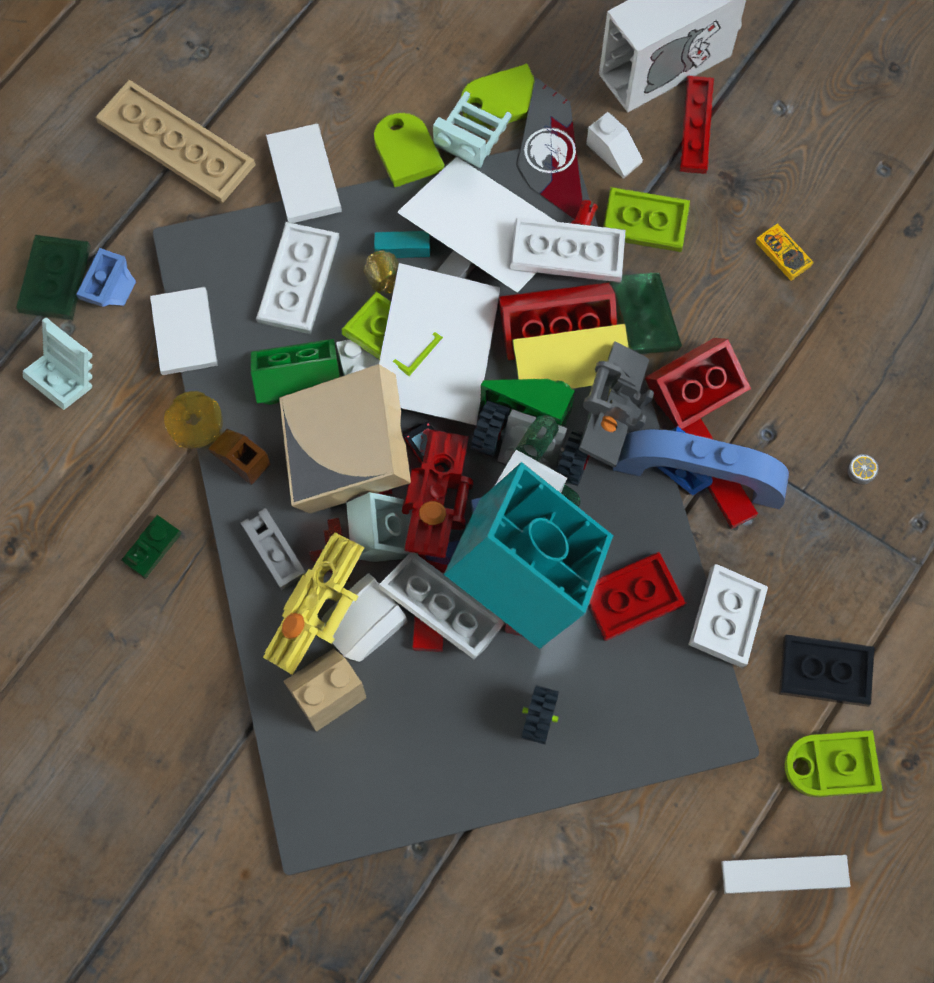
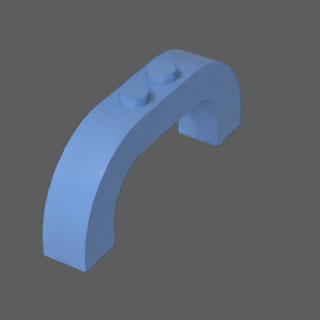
M639 430L626 434L617 466L612 469L641 476L647 468L664 466L729 480L752 488L754 490L752 503L780 509L784 505L789 478L787 467L768 454L747 447L670 430Z

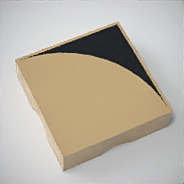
M377 364L279 398L291 505L308 513H314L346 503L357 496L369 492L379 493L411 483L406 444L400 425L401 407L396 374Z

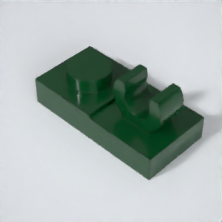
M156 515L121 561L146 579L182 533L165 519Z

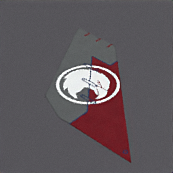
M535 77L517 166L532 189L575 219L583 199L571 104L569 100Z

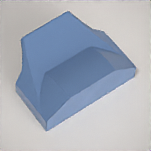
M99 248L76 294L78 299L102 307L107 305L125 306L136 283V280L127 268L125 256Z

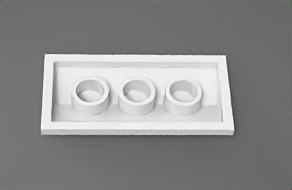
M412 552L378 586L380 590L473 659L486 649L505 624L503 620L444 574Z

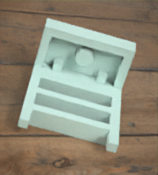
M465 91L448 119L444 120L438 117L433 124L434 144L452 155L481 168L483 160L490 154L494 143H497L502 131H505L512 114L507 112L501 120L467 103L470 93ZM463 111L495 127L496 130L493 132L459 115V113ZM452 123H455V124H457V125H459V126H461V127H463V128H465V129H467V130H469V131H471V132H473V133H475V134H477V135H479V136H481V137L487 139V140H488L487 144H486V140H484V139H482V138H480V137H478V136H476V135H474V134H472V133H470V132H468V131H466V130H464V129H462V128H460V127H458V126H456V125H454V124H452Z
M46 317L42 320L43 356L23 370V378L61 409L65 410L92 389V384L88 382L92 379V374L88 372L92 369V364L88 361L92 358V353Z

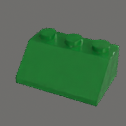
M334 339L252 351L251 376L257 404H276L280 401V397L339 378L340 373Z

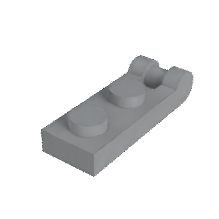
M264 508L258 512V516L251 520L247 518L240 522L278 586L283 590L300 580L303 573L306 574L271 515ZM265 525L268 529L258 535L256 530Z

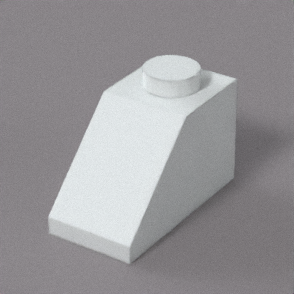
M609 112L605 113L588 128L586 145L623 179L643 162L627 128Z

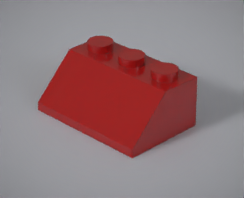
M714 337L644 377L649 389L654 392L653 397L656 403L673 424L681 429L751 389L729 339Z

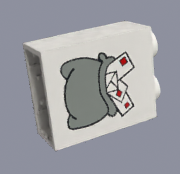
M627 0L607 11L599 75L627 113L687 81L688 75L696 76L729 58L732 55L738 30L742 25L741 18L746 0Z

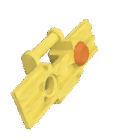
M334 532L313 569H308L306 574L303 573L283 608L285 611L282 616L285 618L266 649L263 658L293 675L315 636L331 644L334 642L333 635L352 602H356L359 597L343 588L365 547ZM332 569V577L324 583L323 580L326 572ZM332 599L338 602L325 625L317 617V614L325 600Z

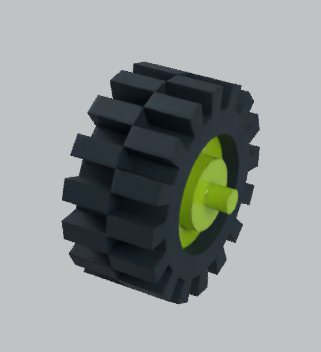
M535 685L529 708L523 707L522 713L527 714L521 736L522 739L545 745L551 721L558 722L559 717L554 716L553 713L559 691Z

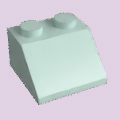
M369 492L346 502L349 539L365 547L358 560L378 562L405 559L410 552L404 551L412 510L407 515L402 513L405 499Z

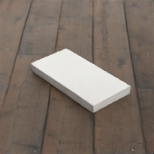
M318 123L266 135L288 222L296 223L342 212Z
M516 217L510 269L621 282L625 230Z
M289 222L285 223L256 317L257 323L311 334L338 244L339 233Z

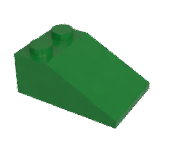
M550 379L483 380L481 383L480 407L483 408L487 401H491L510 408V413L512 410L564 427L572 412L575 390L571 389L563 381H552Z

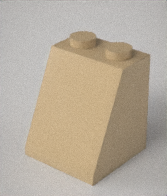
M334 648L283 681L316 732L367 698L362 682L346 658Z

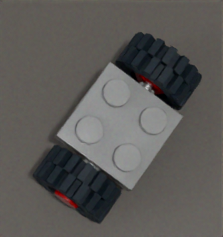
M487 401L483 407L471 445V450L494 457L501 440H503L497 461L508 464L516 450L554 471L558 459H560L557 473L565 476L567 483L576 486L579 485L590 455L578 450L583 436L582 432L572 430L566 447L563 448L562 445L567 428L512 410L510 413V408L491 401Z

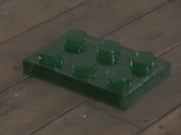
M35 235L16 307L17 311L23 314L73 320L78 301L76 294L83 281L91 248L89 242Z
M660 273L622 275L621 282L606 281V283H610L615 292L617 320L619 324H625L629 349L639 354L678 351L681 348L682 344Z

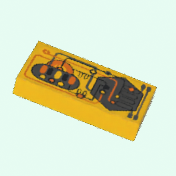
M778 223L756 239L755 243L790 281L802 274L813 264L808 255Z

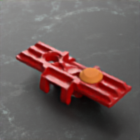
M429 429L422 466L414 468L410 472L411 483L408 484L407 496L402 506L403 514L407 515L412 510L404 551L445 558L451 529L462 530L465 528V509L469 490L473 488L474 483L471 478L462 476L469 436ZM439 462H444L450 466V470L442 473L438 472L434 466ZM448 488L458 489L454 509L444 508Z

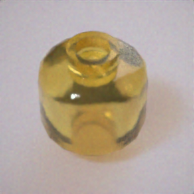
M383 250L368 256L363 271L374 291L386 294L394 291L399 262L393 253Z

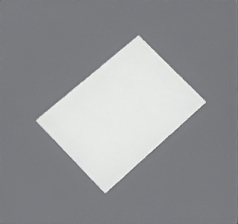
M458 157L452 160L397 212L517 293L537 272L510 269L516 217L557 222Z
M399 263L379 364L396 374L401 408L468 424H477L481 383L485 378L500 287ZM434 332L443 336L442 340L410 377L392 362L396 359L409 368L434 340L435 336L432 335Z

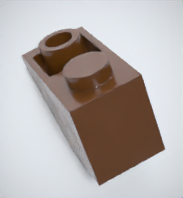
M226 429L208 448L210 453L250 485L270 465L267 453L245 435L230 429Z

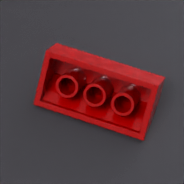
M609 282L499 296L501 323L508 360H515L512 341L514 339L617 325L615 292Z

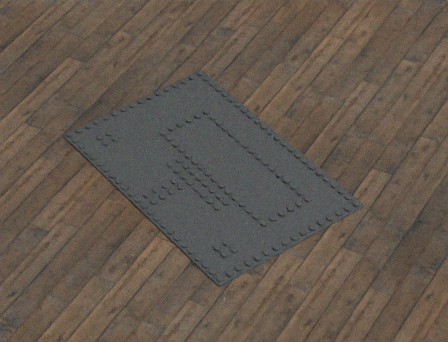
M521 148L488 155L483 160L481 168L468 163L553 220L562 223H571V221L575 220L529 186L517 166ZM578 163L582 199L590 201ZM437 174L395 188L390 177L337 188L342 212L293 223L339 233L338 244L311 334L257 323L256 320L285 223L288 222L283 200L163 226L153 230L165 293L206 287L218 366L181 372L282 867L286 875H295L752 760L759 755V749L733 665L689 645L707 580L678 485L658 467L647 468L641 476L614 471L612 466L590 456L579 485L576 486L566 482L561 494L613 535L598 578L660 552L686 602L685 606L605 641L587 607L586 613L540 649L525 637L505 633V623L486 649L473 659L444 637L443 652L413 651L415 615L396 602L406 615L407 623L362 661L358 662L346 658L362 682L367 698L317 732L283 682L291 677L292 674L263 658L266 649L285 618L282 616L285 611L283 608L299 580L281 590L240 522L247 518L249 520L259 515V511L266 508L306 573L308 569H313L334 532L349 539L346 503L314 513L305 512L291 505L280 401L271 405L257 404L251 376V352L334 339L336 348V342L349 340L342 335V328L375 292L392 301L399 263L436 272L454 250L429 234L430 257L375 259L374 241L375 232L424 231L397 212ZM594 215L590 226L598 227ZM478 266L466 278L467 280L500 287L499 296L609 282L615 292L617 325L625 324L628 348L636 352L616 283L613 281L536 273L517 293ZM498 298L484 380L518 379L516 361L507 359ZM336 348V354H337V361H338L339 373H340V377H342V376H343V372H342V368H341V364H340V360H339V356H338V352H337V348ZM645 378L642 381L640 394H645L648 391ZM592 386L573 389L575 394L572 412L564 426L567 428V432L562 445L563 448L566 447L572 430L584 433L589 411L583 407L585 398L589 397ZM604 386L600 398L603 401L607 399L608 387ZM651 401L648 405L642 407L640 415L643 414L647 418L644 426L639 430H660ZM479 407L477 422L480 419L481 412L483 411L482 407ZM401 408L400 425L406 444L409 472L414 468H420L422 463L406 442L404 435L425 422L429 421L436 431L469 436L462 476L471 478L474 483L473 488L469 490L464 519L466 520V525L462 530L451 529L449 542L461 540L473 515L470 501L487 494L495 486L507 465L497 461L503 440H501L494 457L471 450L477 424H468ZM226 429L245 435L267 453L270 465L252 485L208 451V448ZM558 459V463H557V466H556V469H555L556 472H557L558 467H559V465H560V464H559V463H560V459ZM408 484L393 488L392 494H386V496L405 499ZM448 488L444 508L454 509L458 489ZM264 525L257 529L256 532L259 535L268 528ZM404 559L378 562L358 560L343 588L351 589L367 574L374 577L380 584ZM332 569L326 572L323 580L324 583L332 577ZM332 599L325 600L317 614L321 621L322 617L336 601ZM315 636L293 675L333 648L340 654L341 652L333 643L331 644ZM535 685L559 691L553 713L554 716L559 717L558 722L551 721L545 745L521 738L527 714L522 713L523 707L529 708Z

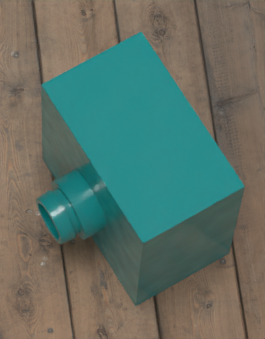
M520 462L479 500L444 575L540 649L586 613L613 535L523 462Z

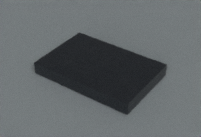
M785 635L783 639L779 694L869 707L872 698L875 647Z

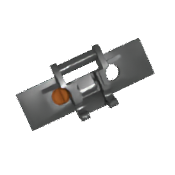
M615 341L607 362H597L595 367L596 376L589 397H586L583 403V407L589 411L578 450L614 468L617 466L626 433L638 431L644 426L647 417L643 414L640 415L642 407L648 405L654 395L652 390H648L645 394L639 393L649 362L647 357ZM604 386L609 389L606 401L600 399Z

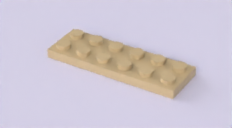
M131 80L120 89L96 116L99 124L222 204L255 166L254 159Z

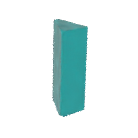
M426 231L375 232V259L430 257L429 233Z

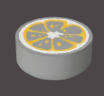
M867 454L855 456L848 466L849 477L858 484L872 482L879 470L876 460Z

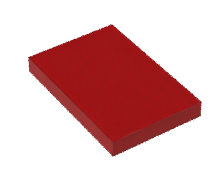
M657 552L598 578L588 608L604 640L608 641L685 606L686 602L660 552Z

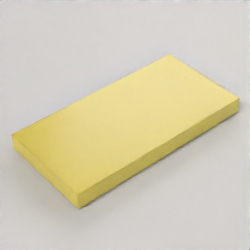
M625 324L512 340L518 379L559 380L567 383L571 389L593 385L596 376V364L599 361L607 362L615 341L628 348Z

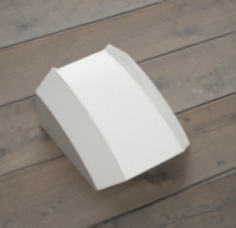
M370 574L365 575L349 589L350 592L359 597L356 602H352L333 635L335 639L333 644L341 654L358 662L365 659L407 623V617L399 605L378 588L379 583ZM336 602L322 617V621L325 623V625L329 620L331 614L333 613L335 607L337 606L338 602Z

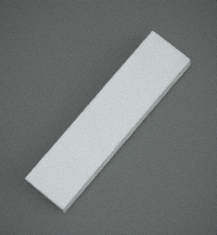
M847 855L721 862L724 894L851 887Z

